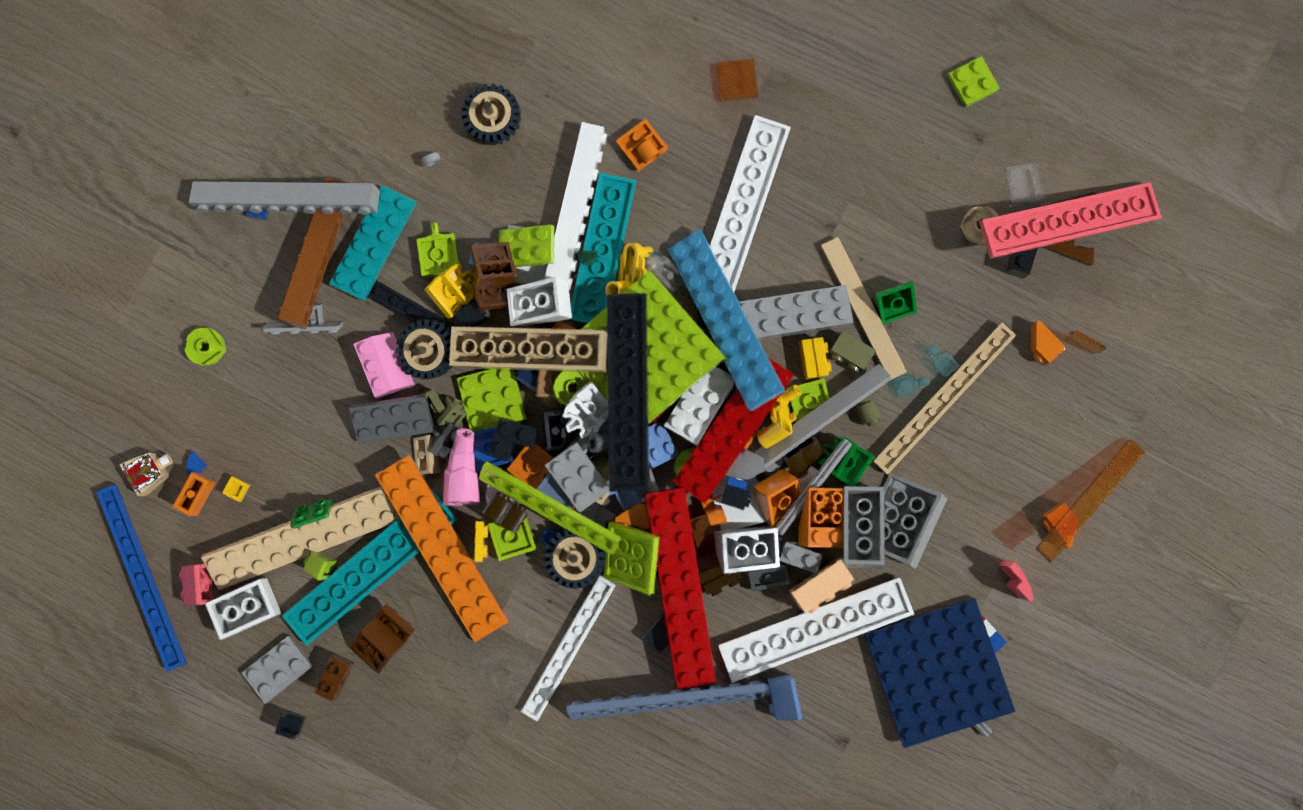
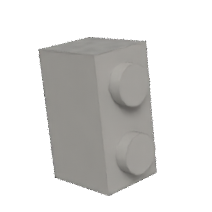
M783 542L779 553L780 561L816 574L823 557L821 554L788 542Z

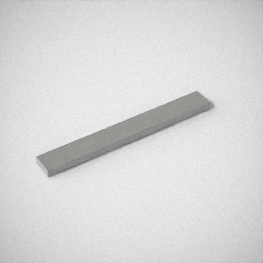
M878 364L793 424L791 435L768 449L762 446L754 454L764 458L765 468L769 467L891 380V376Z

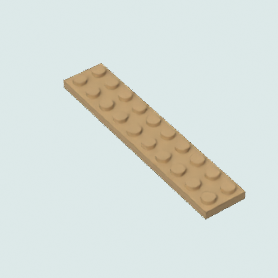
M382 486L333 504L329 517L295 529H291V521L203 554L201 559L218 590L302 559L311 554V552L323 551L393 524L400 516Z

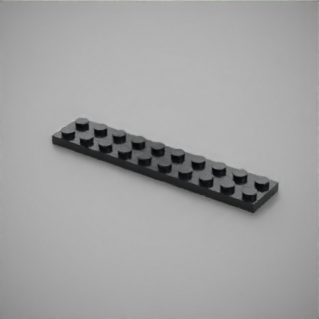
M647 294L607 295L609 491H650Z

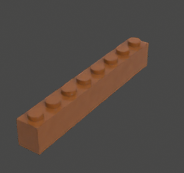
M326 177L324 183H348V182H344V181H340V180L331 179V178H327V177ZM315 212L313 217L310 218L307 235L302 240L303 247L301 253H298L296 258L297 265L295 270L291 272V282L289 288L284 293L285 300L283 306L278 310V319L283 324L306 330L344 214L340 212H333V214Z

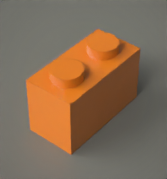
M191 472L173 508L188 516H198L216 481L201 473Z

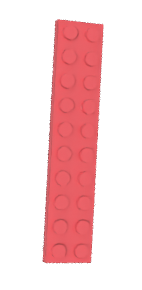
M1151 182L988 218L981 220L979 224L990 259L1156 221L1161 219L1162 216Z

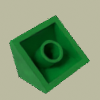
M913 281L878 292L872 297L882 324L918 313Z

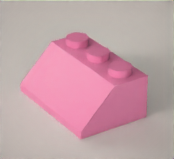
M394 332L371 336L353 344L374 397L378 399L415 385L411 374L405 372L407 368L400 366L402 360L398 361L397 359L400 354L399 352L396 353V348H399V345L396 344L397 339Z

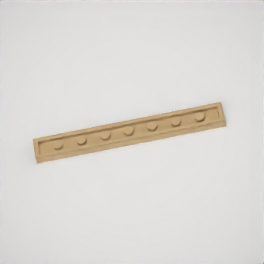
M837 237L822 244L820 247L840 286L847 285L850 306L871 347L876 350L875 355L880 365L891 376V380L906 373L907 371L841 241Z

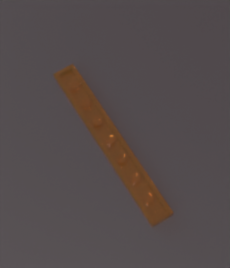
M1132 439L1123 445L1035 548L1048 562L1055 560L1145 454V451Z

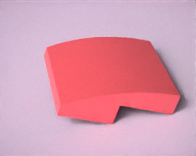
M1003 560L998 566L1011 579L1006 586L1018 599L1031 602L1033 600L1032 591L1023 571L1015 561Z

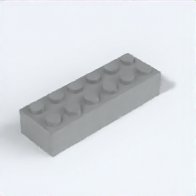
M847 285L739 302L758 340L846 327L853 323Z

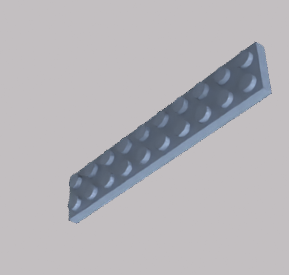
M752 681L745 686H741L740 683L730 684L727 688H721V686L716 685L709 687V690L692 688L689 689L690 692L683 693L682 690L670 691V694L662 695V692H654L647 697H642V694L631 695L629 699H623V697L618 696L612 697L611 701L593 699L591 703L584 704L583 701H574L571 703L572 705H567V714L571 720L757 700L765 698L766 687L765 683L760 684V681Z

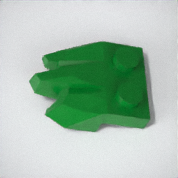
M835 437V447L828 444L821 446L827 454V459L843 439L848 440L851 443V447L830 474L846 485L856 487L875 456L846 437ZM821 459L818 462L823 466L827 459Z

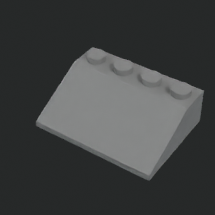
M889 473L883 486L884 555L916 569L947 498L939 492Z

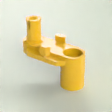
M628 243L625 245L623 253L620 254L617 281H611L607 284L606 295L622 294L647 272V269L644 268L645 258L653 256V254H648V252H653L652 247H642L639 243Z
M793 385L780 395L770 410L772 423L757 432L758 440L764 448L768 449L792 434L791 423L797 419L794 412L790 414L788 404L796 397L802 395L797 385Z

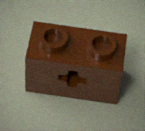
M338 654L332 656L314 693L330 701L337 699L355 662Z

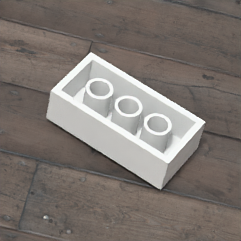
M715 366L682 395L665 423V428L691 444L698 446L736 386L732 375Z

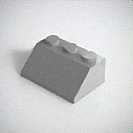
M767 525L714 531L715 550L723 573L780 567L778 528Z

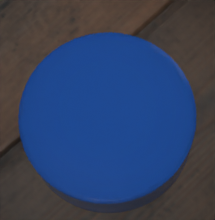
M555 529L545 530L541 535L542 544L547 547L550 540L559 532Z

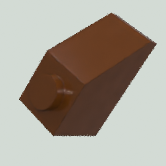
M707 514L690 519L692 535L699 557L716 552L715 538Z

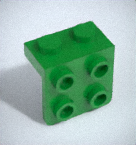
M321 499L315 502L314 505L298 507L294 511L290 522L291 529L329 517L333 505L332 499Z

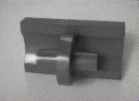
M450 423L447 428L443 427L440 432L434 430L433 434L436 438L433 441L434 446L430 452L438 457L449 460L451 446L454 444L456 433L460 428Z

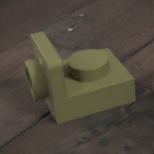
M428 389L420 394H426L427 401L430 402L429 404L435 413L438 411L442 414L447 408L438 392L434 389Z
M446 397L447 408L439 416L437 422L440 426L446 428L450 423L457 427L467 413L459 399Z

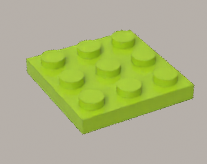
M489 369L457 378L471 431L476 432L498 425L499 419L514 423L527 419L515 370Z
M615 521L609 522L608 530L620 536L621 540L613 555L606 552L604 578L648 595L654 593L659 537Z

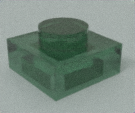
M578 251L579 262H583V265H594V262H598V251Z

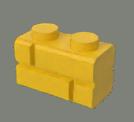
M823 337L801 340L799 342L804 380L829 376L831 363L830 360L827 361L826 353H828L827 342H824Z

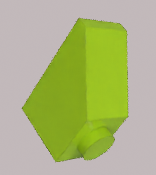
M311 552L304 560V571L317 580H324L332 574L338 560L319 552Z

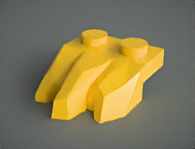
M460 262L439 274L424 289L447 318H452L456 311L463 305H467L474 297L472 284L469 283L472 270L461 273L462 266Z

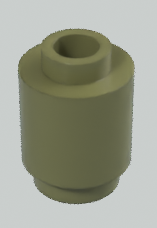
M868 397L856 404V411L863 425L868 424V427L879 423L878 419L881 416L874 401H871Z

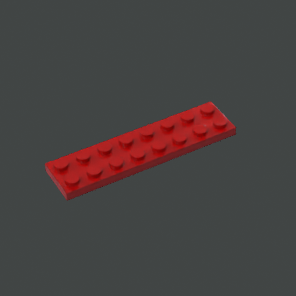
M768 357L785 389L794 377V374ZM737 388L673 482L680 487H684L687 492L705 504L780 395L750 411Z

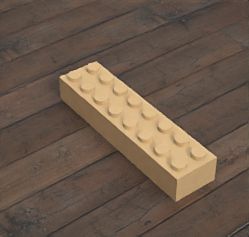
M485 327L451 328L449 365L456 368L607 373L608 344L607 332Z

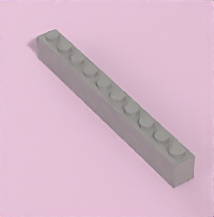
M192 182L189 203L199 212H208V210L220 213L225 211L242 213L243 211L279 213V211H285L291 214L297 212L314 214L315 212L351 214V212L368 215L370 213H377L380 191L373 183Z

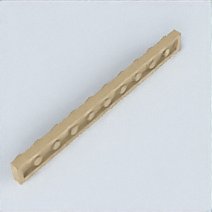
M1000 323L872 462L888 475L1012 341L1016 334L1004 323Z

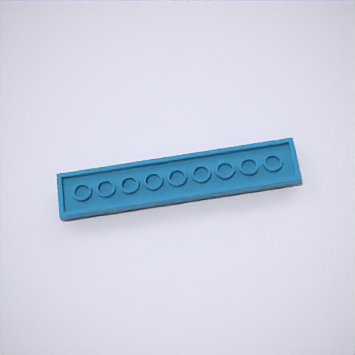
M699 229L670 247L668 251L718 350L724 355V361L748 409L752 411L785 392L703 232Z

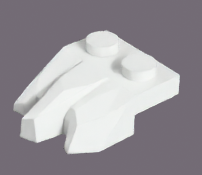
M591 381L573 395L565 408L563 417H571L566 424L568 433L580 428L579 434L582 439L590 435L599 417L608 418V401Z

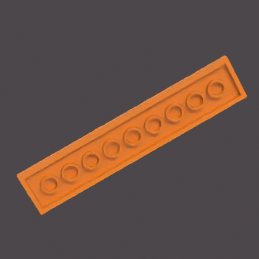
M408 455L376 474V478L473 641L476 642L509 622L411 456Z

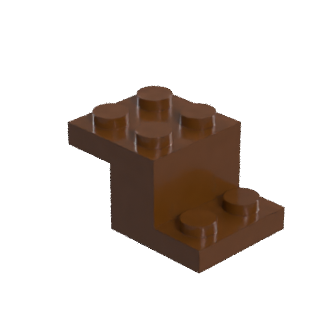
M509 242L471 245L470 251L474 267L470 280L478 311L509 308L507 289L512 288L517 277Z
M385 604L376 617L360 631L350 649L379 674L387 663L404 647L415 629L408 621L400 617L394 608Z

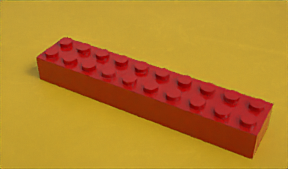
M677 487L644 493L650 534L659 537L656 574L674 685L677 690L716 683L685 488Z

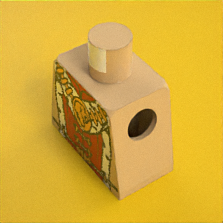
M146 453L121 463L120 467L137 496H147L169 477L165 468L171 465L173 461L168 454L159 458L156 453Z

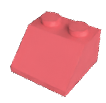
M205 564L181 567L180 581L183 582L181 599L184 602V606L202 605L214 600L213 579Z

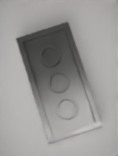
M426 394L351 405L349 407L358 443L434 432Z

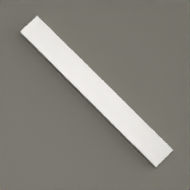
M602 576L597 578L523 706L522 713L536 721L539 720L616 584Z

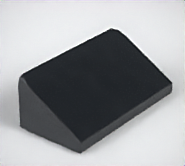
M663 613L643 636L647 642L660 652L668 645Z

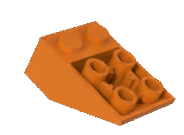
M807 489L798 527V546L844 547V489Z

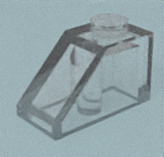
M654 250L645 260V268L648 271L650 270L660 283L673 294L683 285L684 280L680 272L666 256Z

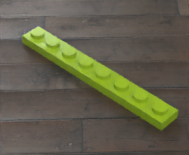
M486 462L483 465L479 480L609 554L613 555L621 540L620 536L493 464Z

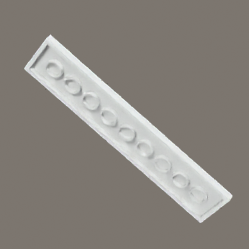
M755 115L710 244L733 292L737 286L791 128Z
M897 577L820 606L811 614L809 612L801 613L721 643L718 646L733 683L914 615L901 578Z

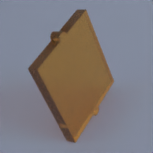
M1078 330L1070 331L1065 336L1066 339L1092 354L1101 353L1106 349V346Z

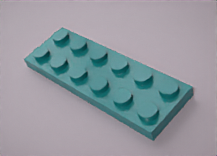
M383 185L379 190L377 213H370L365 216L329 283L330 286L364 302L417 204L415 200Z

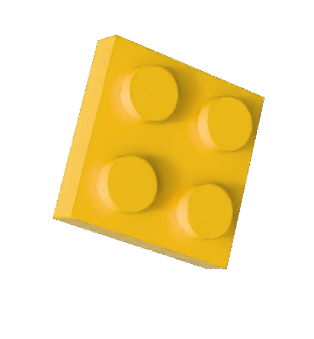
M476 522L475 562H483V557H487L488 545H484V538H488V526H484L485 522Z

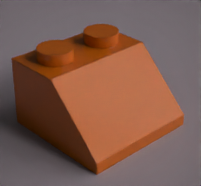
M785 469L753 486L755 502L770 526L779 523L800 495L798 479Z

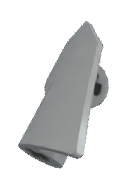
M743 448L724 477L748 480L766 471L764 458Z

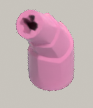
M459 429L456 433L447 469L444 471L443 505L465 506L480 503L478 475L475 471L473 452L474 433L469 429Z

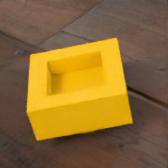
M231 476L222 494L242 502L250 484Z

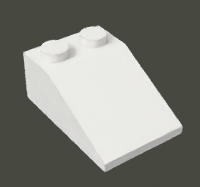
M553 277L507 289L511 327L551 323L572 318L567 280Z

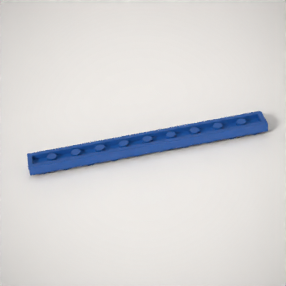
M112 485L96 492L166 672L187 664L118 485Z

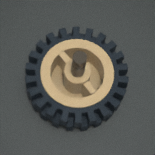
M491 83V86L483 84V88L475 87L476 91L473 92L471 90L469 92L470 96L464 98L465 103H462L461 117L466 131L472 138H475V141H481L484 145L490 143L491 146H495L497 142L499 145L503 144L505 139L509 141L510 136L516 134L515 130L519 129V122H521V111L515 96L511 94L510 90H505L501 85L496 87L493 83Z
M424 319L412 322L409 326L403 328L404 332L399 334L400 340L396 341V344L399 345V348H396V353L399 352L400 356L397 359L398 361L402 360L400 366L407 368L406 373H412L414 378L420 377L419 379L428 380L446 374L447 370L452 369L453 366L449 365L451 329L444 327L446 324L443 322L438 323V320Z
M567 529L557 533L550 540L544 555V563L548 574H550L553 581L555 580L557 584L565 588L578 589L592 584L600 576L605 565L604 550Z

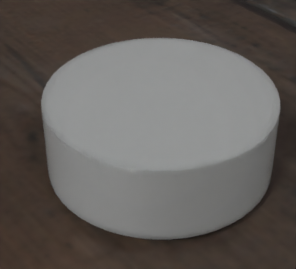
M436 152L423 157L421 161L423 166L429 167L440 162L441 158L439 153Z

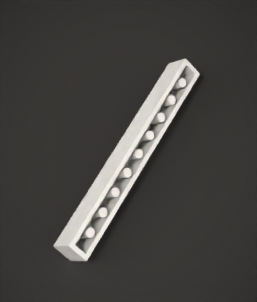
M584 122L581 124L554 236V264H548L544 278L545 280L558 277L567 280L569 290H571L573 279L570 278L571 272H575L577 266L575 256L576 253H580L581 249L580 235H584L586 224H583L584 218L588 217L590 206H587L588 201L594 195L592 184L598 178L599 170L596 169L597 163L602 161L603 152H601V147L606 144L607 140L604 127Z

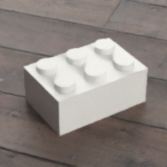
M267 578L259 579L205 603L220 640L282 614Z

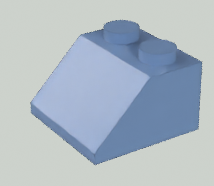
M788 674L768 678V684L765 687L767 696H771L772 704H769L771 716H775L777 721L802 719L793 677Z

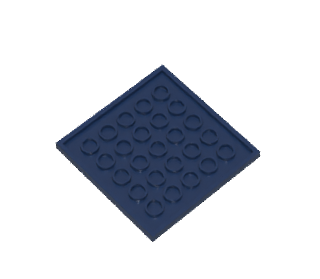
M975 598L864 634L903 748L1016 712Z

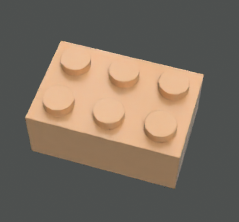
M835 558L820 568L817 574L813 573L788 592L801 611L811 614L819 608L818 604L823 601L829 602L836 596L834 593L839 590L844 591L852 585L851 582L854 578L843 562Z

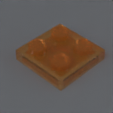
M754 59L716 64L721 102L758 97Z

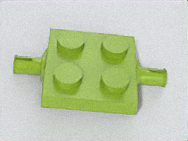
M430 223L432 235L416 239L422 277H437L442 272L459 263L455 234H440L438 223Z

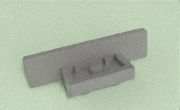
M322 303L314 304L306 330L283 323H268L263 327V332H269L271 335L280 334L281 332L297 334L300 331H307V333L312 334L326 330L327 333H335L342 328L343 321L324 322Z

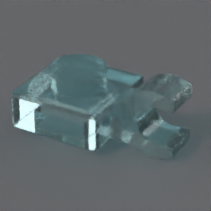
M936 344L931 345L926 350L935 359L931 364L943 378H946L960 366L948 351L942 353Z
M913 375L893 380L897 398L917 394L916 388L930 385L928 377L914 380Z

